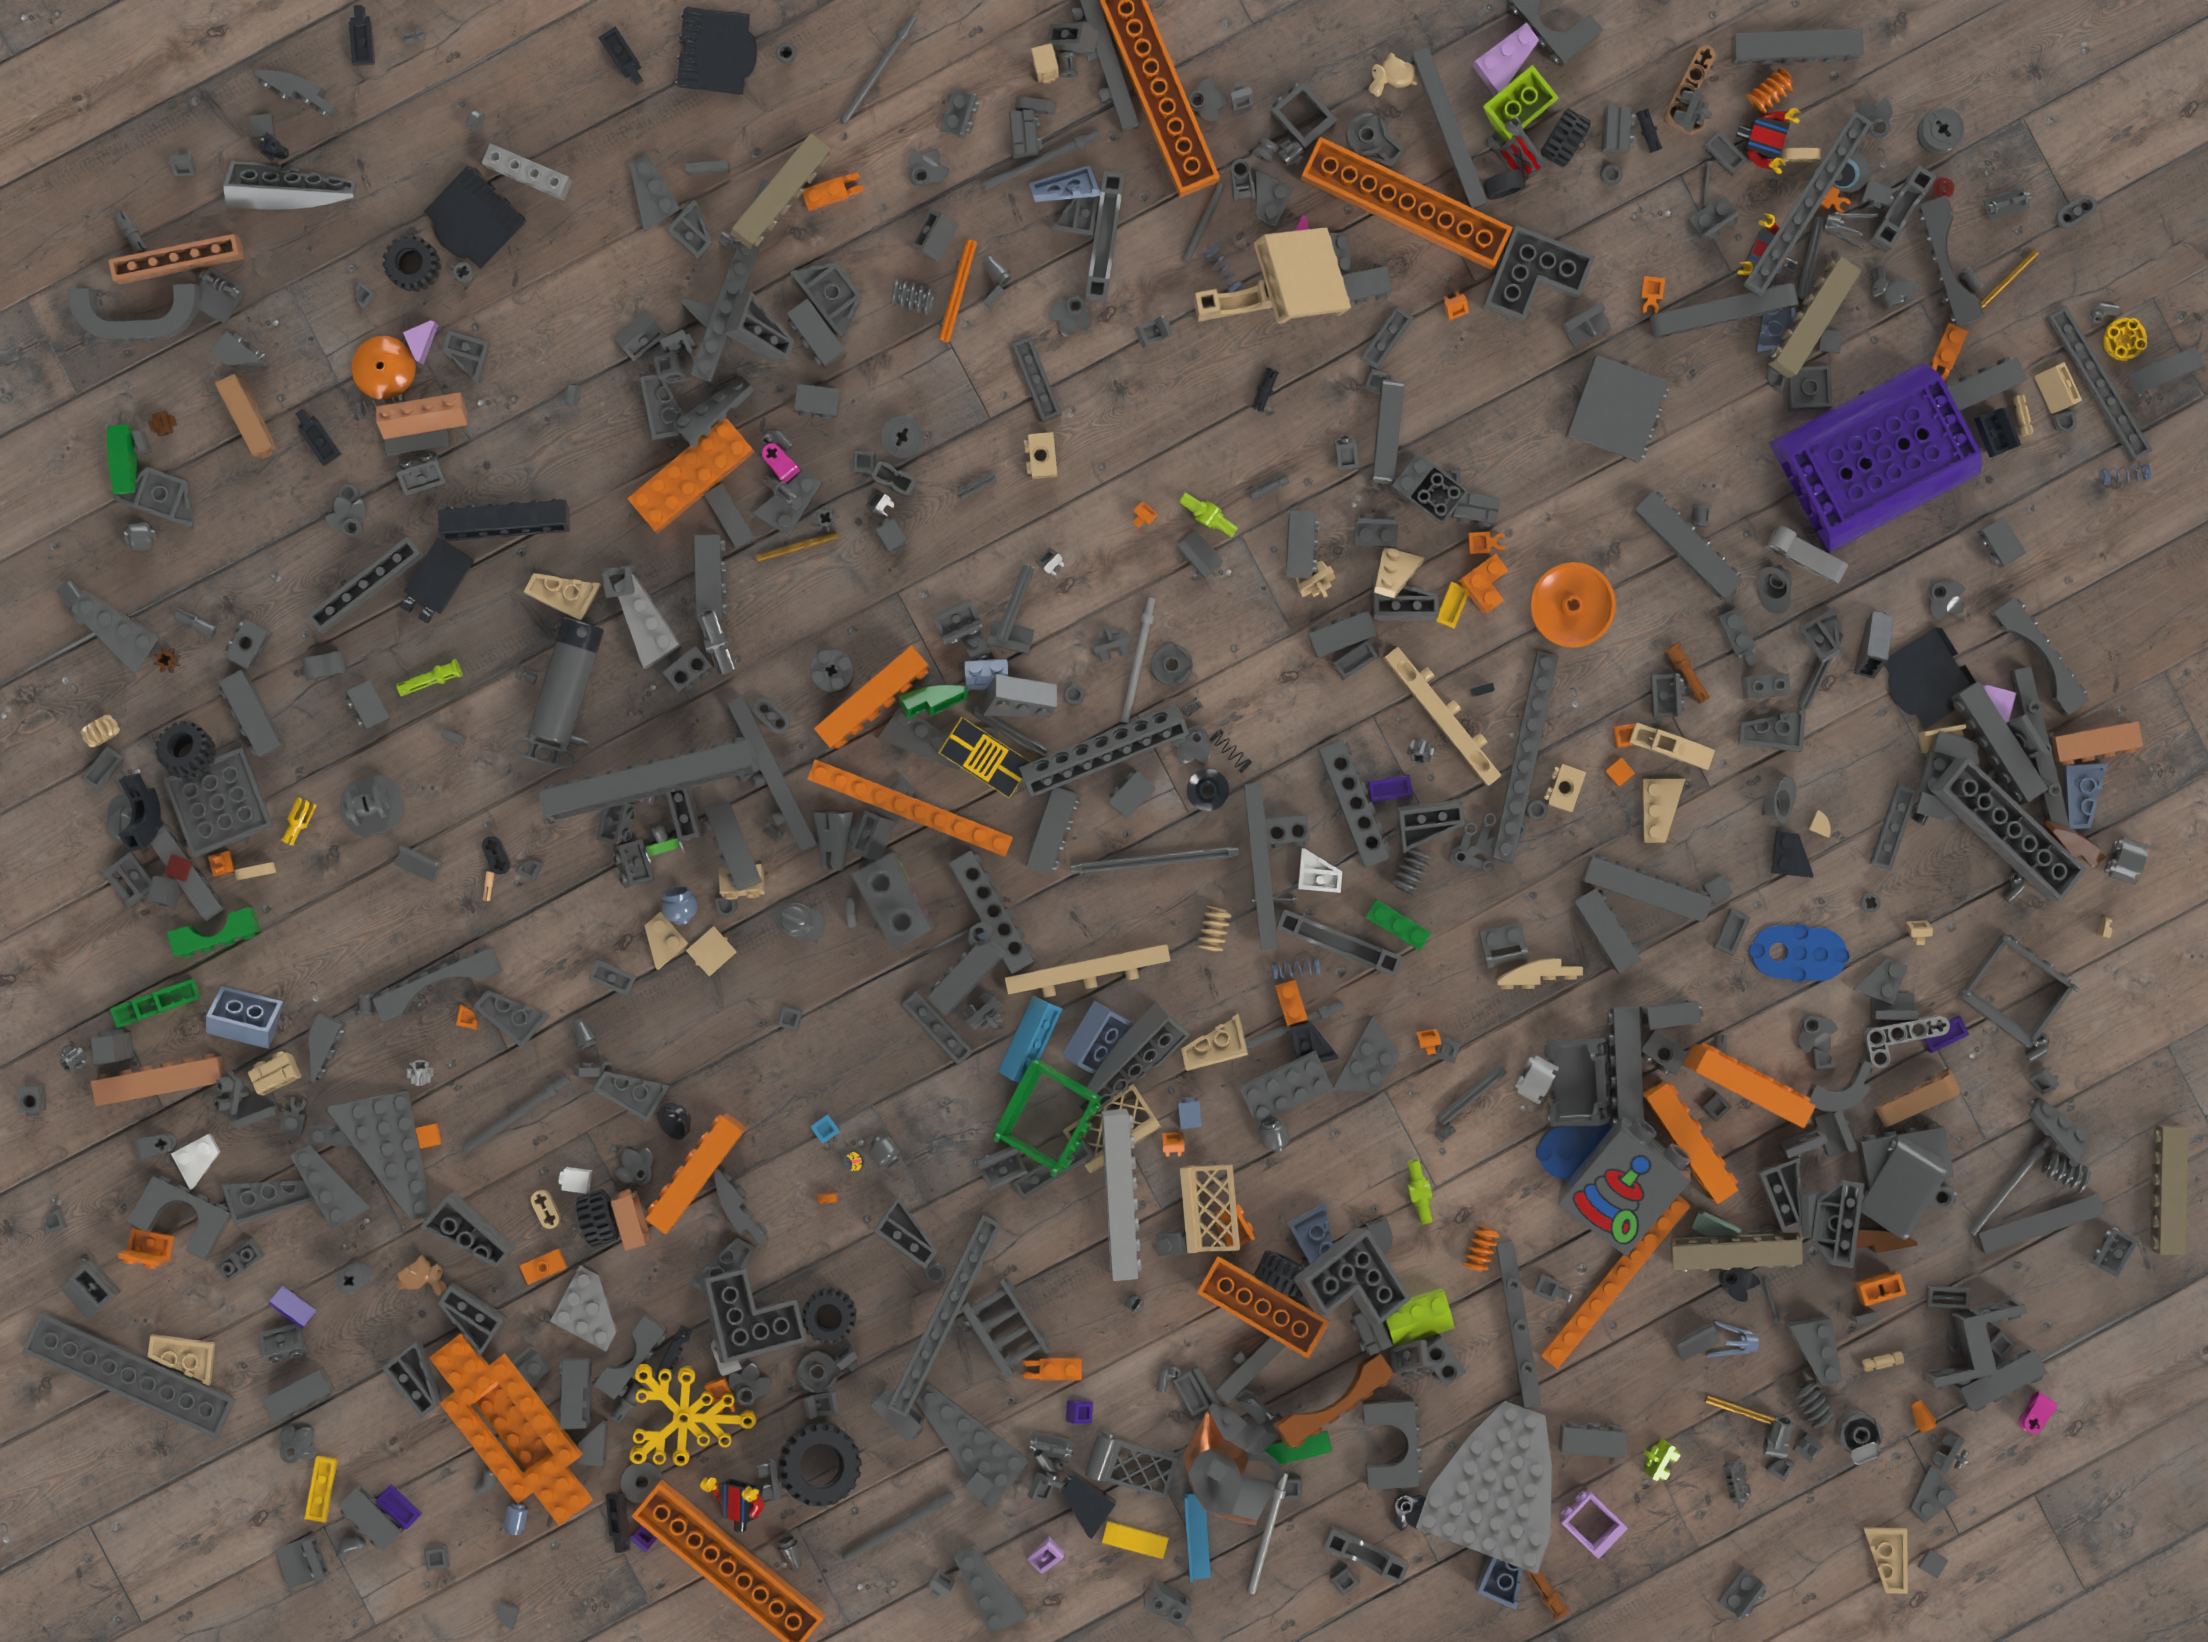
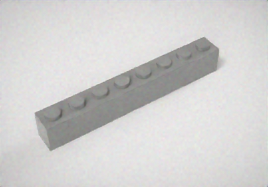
M1127 1109L1101 1111L1110 1275L1113 1281L1138 1279V1272H1141V1261L1137 1259V1251H1140L1139 1238L1136 1239L1135 1231H1139L1138 1218H1135L1134 1211L1138 1210L1137 1197L1134 1198L1133 1190H1137L1136 1177H1132V1169H1136L1135 1157H1131V1149H1134V1137L1130 1136V1128H1133V1116L1129 1115Z

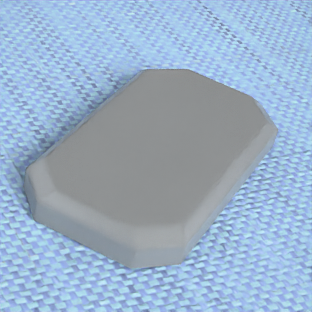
M1871 1442L1852 1450L1850 1455L1854 1464L1861 1465L1878 1458L1881 1452L1878 1444Z

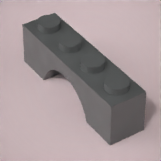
M1920 165L1914 168L1868 242L1885 253L1891 250L1903 232L1904 225L1911 213L1926 195L1937 176Z
M646 1313L632 1332L637 1346L634 1359L625 1365L609 1364L594 1385L614 1400L618 1395L622 1397L629 1388L627 1385L629 1379L635 1380L636 1368L643 1360L646 1363L654 1354L651 1349L655 1344L660 1345L667 1336L664 1333L667 1327Z
M1331 1524L1321 1543L1324 1550L1341 1558H1348L1371 1568L1382 1577L1401 1585L1409 1568V1563L1406 1559Z

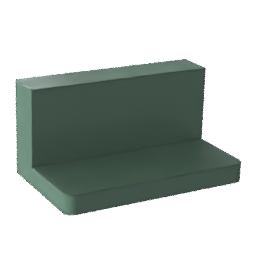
M1700 1208L1690 1225V1228L1706 1236L1735 1235L1736 1232H1741V1229Z

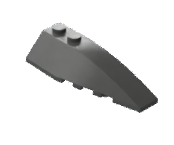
M231 161L223 187L226 207L279 210L315 207L353 198L357 182L333 176L322 178L320 173L311 172L308 175L300 173V169L296 168L285 170L281 169V165Z
M1156 1002L1112 1049L1095 1073L1087 1089L1102 1097L1100 1107L1103 1108L1113 1100L1115 1094L1123 1093L1129 1089L1128 1085L1138 1078L1140 1081L1146 1076L1145 1072L1152 1067L1156 1069L1162 1065L1191 1034ZM1082 1096L1078 1106L1086 1111L1090 1101Z

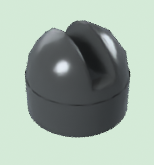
M1131 1295L1128 1298L1127 1307L1130 1311L1139 1312L1143 1309L1144 1301L1141 1296ZM1138 1299L1140 1302L1138 1303L1136 1308H1131L1134 1305L1135 1301Z

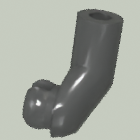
M2100 303L2090 311L2089 319L2093 323H2099L2106 315L2118 316L2120 306Z
M767 431L761 437V442L764 445L779 444L786 452L794 445L781 431Z
M2013 872L2010 875V890L2003 895V898L2008 903L2013 902L2024 891V878L2018 872Z
M2041 1033L2036 1041L2040 1043L2038 1047L2034 1046V1049L2025 1053V1057L2030 1063L2048 1052L2049 1037L2045 1033Z
M1039 1450L1034 1454L1043 1471L1059 1472L1064 1469L1063 1460L1047 1458L1043 1450Z
M357 1535L345 1538L336 1553V1557L345 1560L350 1550H362L366 1545L365 1539Z

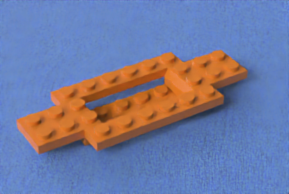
M460 1333L429 1357L455 1391L445 1398L440 1405L515 1502L518 1504L534 1493L560 1526L593 1501V1498L568 1467L580 1458L583 1453L566 1431L560 1429L559 1422L505 1353L491 1364H488L482 1355L479 1356L476 1349L463 1336L464 1334ZM472 1404H475L477 1406V1408L484 1415L487 1421L491 1424V1426L494 1428L497 1434L501 1437L504 1443L508 1446L511 1452L522 1464V1466L525 1468L524 1472L520 1470V1468L513 1461L510 1455L506 1452L503 1446L499 1443L496 1437L492 1434V1432L489 1430L486 1424L475 1412V1410L471 1406Z

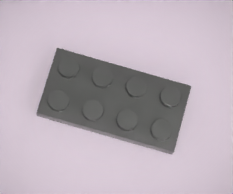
M1313 1051L1240 1085L1239 1089L1258 1125L1333 1090V1087L1316 1051Z

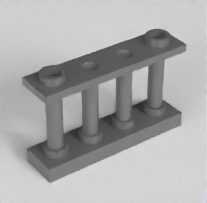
M1003 1277L1000 1279L1001 1288L976 1304H971L969 1300L965 1301L961 1309L1007 1379L1014 1374L1013 1368L1016 1363L1041 1347L1045 1353H1048L1050 1349L1048 1345L1051 1343L1045 1333L1040 1334L1014 1293L1016 1288L1011 1280L1006 1281ZM1008 1294L1014 1305L989 1321L985 1320L982 1322L978 1316L980 1311ZM1019 1312L1025 1323L1002 1338L994 1340L990 1334L992 1328ZM1031 1330L1037 1340L1013 1356L1005 1358L1001 1351L1004 1349L1003 1346Z

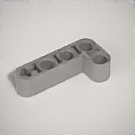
M1784 526L1774 528L1765 546L1771 552L1834 584H1839L1848 567V564L1801 540L1796 537L1794 531Z
M1940 1015L1921 1017L1919 1020H1905L1870 1027L1864 1032L1868 1061L1877 1068H1884L1890 1062L1888 1045L1944 1035L1949 1031L1950 1023ZM1937 1020L1943 1023L1940 1026V1030L1934 1027L1928 1028L1927 1024L1936 1025ZM1920 1023L1922 1031L1914 1035L1912 1028L1915 1024ZM1898 1027L1901 1030V1034L1898 1038L1893 1039L1891 1031ZM1877 1031L1880 1038L1877 1042L1872 1043L1870 1035ZM1882 1052L1884 1055L1883 1061L1875 1063V1054Z

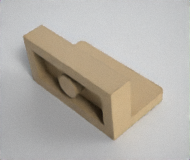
M2065 362L2035 375V380L2051 414L2082 401Z
M1966 724L1919 732L1921 753L1931 751L1932 747L1935 746L1939 731L1964 738L1962 729L1966 728Z

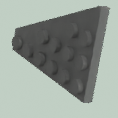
M409 1090L325 1107L326 1112L335 1121L337 1127L364 1159L366 1165L373 1171L382 1186L390 1193L395 1203L403 1210L408 1220L430 1216L431 1210Z

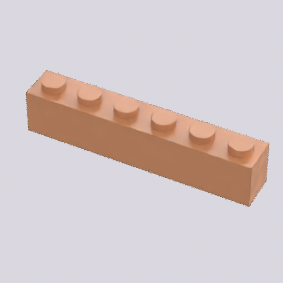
M235 234L113 258L108 261L112 280L121 285L243 260L245 256L241 238Z
M215 1053L202 1055V1060L194 1061V1057L181 1059V1064L176 1065L173 1064V1061L160 1063V1068L155 1069L152 1068V1065L139 1067V1072L132 1073L131 1069L118 1071L119 1075L111 1077L110 1073L97 1075L98 1079L91 1081L95 1106L216 1084V1079L225 1077L223 1057H215Z

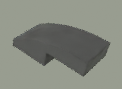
M252 1238L215 1266L225 1280L229 1282L265 1256V1253L254 1238Z

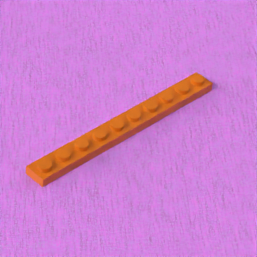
M817 759L814 760L807 778L810 781L1004 857L1013 839V836Z
M1678 1195L1629 1254L1625 1256L1622 1253L1540 1354L1556 1369L1562 1365L1691 1205Z

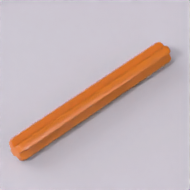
M971 239L965 241L940 330L939 340L943 342L950 341L977 242Z

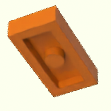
M1296 980L1275 985L1287 1027L1308 1021Z

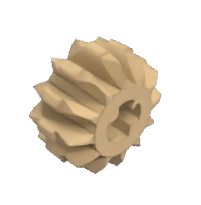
M104 715L83 727L80 733L83 736L84 742L89 747H96L117 735L120 729L111 715Z

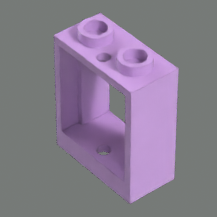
M1587 1489L1576 1496V1502L1571 1507L1567 1506L1561 1512L1559 1520L1599 1559L1628 1528ZM1590 1499L1614 1521L1593 1545L1569 1522Z

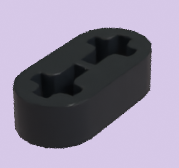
M495 836L485 838L482 842V849L491 870L495 874H506L511 869V861L502 841ZM490 840L497 842L498 845L495 846L497 854H494L492 849L487 848L490 845ZM497 856L501 862H506V865L503 866V871L495 866L498 864Z

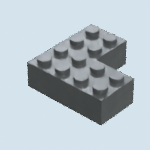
M1516 225L1511 232L1482 309L1522 324L1538 285L1576 300L1582 292L1595 256Z
M1357 1227L1293 1278L1314 1313L1325 1316L1352 1296L1366 1320L1380 1325L1411 1299L1369 1230Z
M741 1268L700 1279L720 1363L725 1364L806 1342L797 1300L791 1299L755 1309L746 1269Z

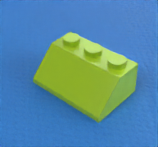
M1532 65L1486 103L1483 108L1492 127L1501 135V138L1506 143L1515 136L1505 128L1509 121L1517 117L1521 121L1522 128H1524L1557 101L1559 97Z
M1442 1288L1411 1297L1406 1304L1385 1320L1394 1347L1455 1329L1449 1304Z

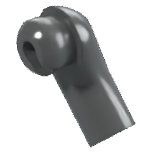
M1168 1365L1158 1374L1156 1391L1166 1392L1168 1381L1180 1376V1368L1176 1365Z
M488 1466L483 1468V1481L474 1487L475 1492L479 1496L493 1488L497 1482V1477Z

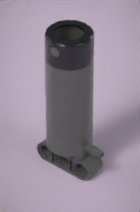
M567 617L563 618L527 737L518 738L514 743V750L517 755L557 768L569 769L575 763L574 755L568 750L570 743L587 747L588 740L574 736L573 732L604 629ZM521 741H526L529 743L530 749L526 753H521L518 751L517 745ZM543 747L548 748L550 756L547 759H541L538 756L539 749ZM564 753L569 754L571 762L568 765H561L559 763L560 755Z

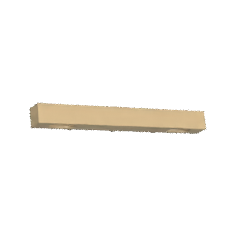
M1396 647L1384 657L1385 661L1483 783L1489 786L1502 775L1480 749L1488 743L1485 737L1479 733L1472 739L1454 717L1461 710L1460 706L1455 700L1445 705L1427 683L1435 677L1432 671L1426 667L1421 672H1418L1399 647Z
M1167 944L1012 975L1005 977L1008 994L1042 988L1045 998L1056 995L1054 985L1083 979L1085 989L1098 987L1096 976L1125 971L1127 981L1138 979L1137 968L1169 962L1170 956Z

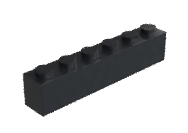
M559 498L552 499L551 501L532 500L528 503L510 502L502 505L491 503L487 506L468 505L464 508L446 507L445 509L438 510V533L443 542L570 532L569 506L566 500Z

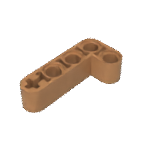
M1708 45L1701 46L1693 55L1664 112V120L1667 124L1688 135L1697 134L1704 127L1705 119H1703L1702 124H1698V128H1693L1691 133L1686 132L1683 126L1674 123L1670 110L1687 112L1689 106L1681 104L1680 91L1694 92L1695 89L1700 88L1715 59V51ZM1702 54H1705L1706 60L1702 65H1698L1702 59ZM1690 72H1696L1699 80L1691 79Z
M1951 1068L1935 1074L1932 1080L1875 1106L1874 1109L1883 1126L1888 1127L1955 1097L1960 1093L1961 1087Z

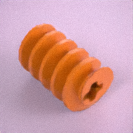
M1779 68L1777 73H1773L1771 78H1766L1764 83H1760L1757 89H1753L1751 94H1747L1746 97L1756 110L1766 114L1765 106L1772 109L1774 107L1771 102L1772 100L1776 103L1780 102L1778 95L1785 98L1787 96L1785 90L1790 93L1793 92L1791 86L1793 79L1785 69Z
M1475 1224L1480 1230H1473L1472 1233L1477 1238H1470V1241L1475 1245L1467 1247L1472 1254L1464 1256L1469 1262L1462 1263V1265L1482 1272V1270H1489V1266L1485 1262H1491L1492 1258L1487 1254H1494L1495 1251L1490 1246L1497 1245L1493 1238H1499L1500 1234L1495 1230Z

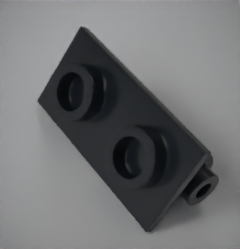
M268 132L265 133V137L261 138L259 143L260 153L273 162L274 157L286 159L289 156V150L281 146V143Z

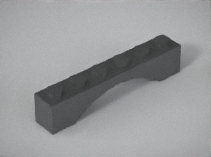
M1103 172L1085 301L1100 304H1106L1125 179L1124 173Z
M1943 196L1920 204L1922 209L1919 210L1921 221L1926 222L1928 230H1925L1927 241L1929 243L1932 242L1934 248L1931 251L1934 263L1938 262L1940 268L1937 271L1940 283L1944 282L1946 291H1943L1946 303H1950L1952 311L1949 312L1952 323H1956L1957 326L1961 327L1985 319L1979 298L1970 293L1960 283L1950 264L1948 236L1954 214L1949 197Z
M2015 597L2009 598L1992 610L1989 615L2001 631L2022 638L2035 649L2043 660L2049 674L2051 686L2050 699L2062 716L2072 714L2089 701L2086 689L2075 681V674L2062 663L2063 658L2060 653L2051 648L2049 638L2038 630V623L2025 612L2026 607L2023 602Z
M1282 909L1276 924V929L1394 977L1403 958L1285 909Z
M485 945L474 950L475 955L467 957L466 954L455 958L456 963L448 966L447 963L435 967L436 972L428 974V971L417 975V980L411 983L405 980L396 984L397 989L389 991V988L378 992V997L372 1000L382 1023L407 1013L411 1003L418 994L438 980L456 976L482 980L503 971L494 948L487 949Z

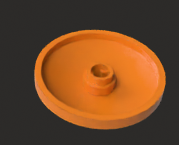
M1569 562L1551 568L1539 578L1530 598V613L1537 630L1547 640L1562 647L1577 648L1595 642L1607 632L1615 616L1616 599L1610 582L1600 571L1583 563Z

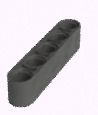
M1383 379L1372 483L1393 485L1396 472L1404 381Z
M167 824L159 827L157 835L150 843L199 914L206 921L210 920L225 909L224 903L172 829Z

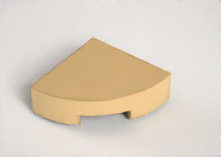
M1816 810L1808 830L1829 838L1831 832L1829 820L1825 814Z
M2103 915L2096 935L2104 938L2111 937L2113 929L2109 926L2113 922L2112 918Z

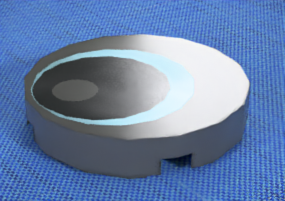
M1854 151L1832 186L1840 190V193L1848 194L1858 191L1863 187L1869 178L1870 172L1868 161L1865 157Z

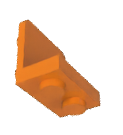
M133 1227L127 1249L119 1252L117 1257L123 1259L122 1262L127 1264L139 1262L144 1263L143 1266L146 1268L156 1269L157 1266H162L171 1260L176 1236L151 1231L149 1234L137 1227Z

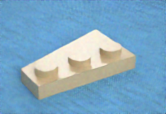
M152 1334L149 1341L148 1357L170 1368L178 1369L184 1372L185 1375L199 1379L203 1384L209 1386L212 1380L216 1343Z

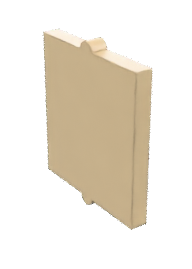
M715 926L686 950L696 961L695 964L699 965L709 977L737 953L727 941L728 938L724 937Z

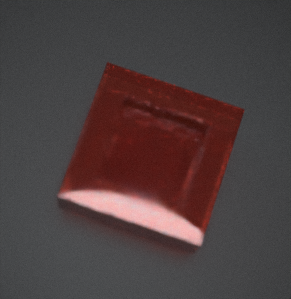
M171 854L164 874L186 882L194 862Z

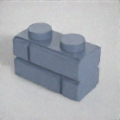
M1007 659L965 661V680L968 690L986 689L996 674L1009 676Z

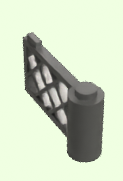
M1108 1431L1097 1434L1085 1472L1087 1477L1163 1499L1166 1498L1178 1458L1175 1457V1452L1163 1449L1161 1453L1114 1438L1115 1434ZM1121 1446L1129 1448L1132 1456L1122 1461L1118 1455ZM1144 1453L1149 1454L1152 1462L1141 1467L1137 1457ZM1135 1459L1139 1469L1128 1474L1123 1464ZM1164 1459L1172 1461L1170 1468L1161 1473L1157 1463ZM1155 1465L1159 1475L1148 1480L1143 1470ZM1122 1466L1126 1476L1120 1479L1112 1478L1113 1470ZM1142 1472L1146 1482L1140 1485L1133 1484L1130 1477ZM1162 1478L1164 1482L1162 1492L1153 1490L1150 1483Z

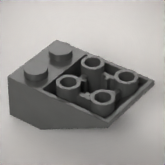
M1419 452L1391 487V490L1441 525L1444 524L1469 492Z

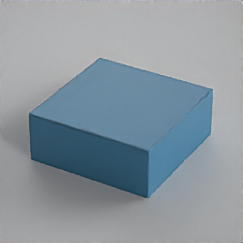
M829 1114L811 1126V1129L822 1144L840 1132Z

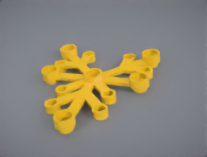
M641 1364L635 1370L636 1380L640 1383H646L652 1389H638L636 1400L640 1403H644L647 1400H662L674 1413L673 1421L660 1432L644 1431L643 1429H636L634 1431L633 1440L636 1443H643L645 1440H649L643 1446L635 1445L631 1448L630 1460L635 1464L643 1463L647 1458V1453L655 1447L656 1451L653 1454V1461L658 1465L663 1464L666 1460V1453L664 1452L665 1438L678 1427V1445L673 1451L672 1460L674 1464L684 1466L689 1462L690 1457L689 1451L686 1449L687 1428L697 1437V1442L700 1446H707L710 1443V1435L704 1432L695 1422L704 1423L719 1439L721 1447H728L731 1444V1436L725 1433L716 1423L740 1424L746 1429L752 1428L756 1424V1414L752 1410H744L740 1415L717 1414L723 1408L734 1404V1395L730 1392L724 1393L722 1398L705 1413H696L703 1406H709L713 1402V1395L709 1391H704L700 1398L689 1406L690 1384L695 1380V1371L690 1366H684L678 1372V1380L682 1384L680 1406L668 1394L669 1382L672 1376L670 1370L662 1369L659 1372L660 1385L652 1377V1368L649 1365ZM645 1372L648 1376L642 1378L640 1373ZM666 1373L669 1375V1377L667 1379H663L661 1375ZM688 1374L690 1379H683V1375ZM645 1393L646 1397L640 1398L638 1394ZM704 1396H709L710 1400L704 1401L702 1398ZM730 1397L732 1400L730 1402H725L724 1398ZM686 1415L688 1418L683 1421L680 1419V1416ZM750 1418L752 1421L747 1424L744 1422V1419ZM641 1433L643 1438H636V1434ZM702 1436L707 1437V1441L702 1442L700 1438ZM726 1437L729 1441L724 1443L721 1439ZM641 1454L642 1457L640 1459H636L634 1455ZM662 1455L664 1458L658 1460L656 1459V1456ZM684 1456L685 1459L683 1461H679L677 1457Z

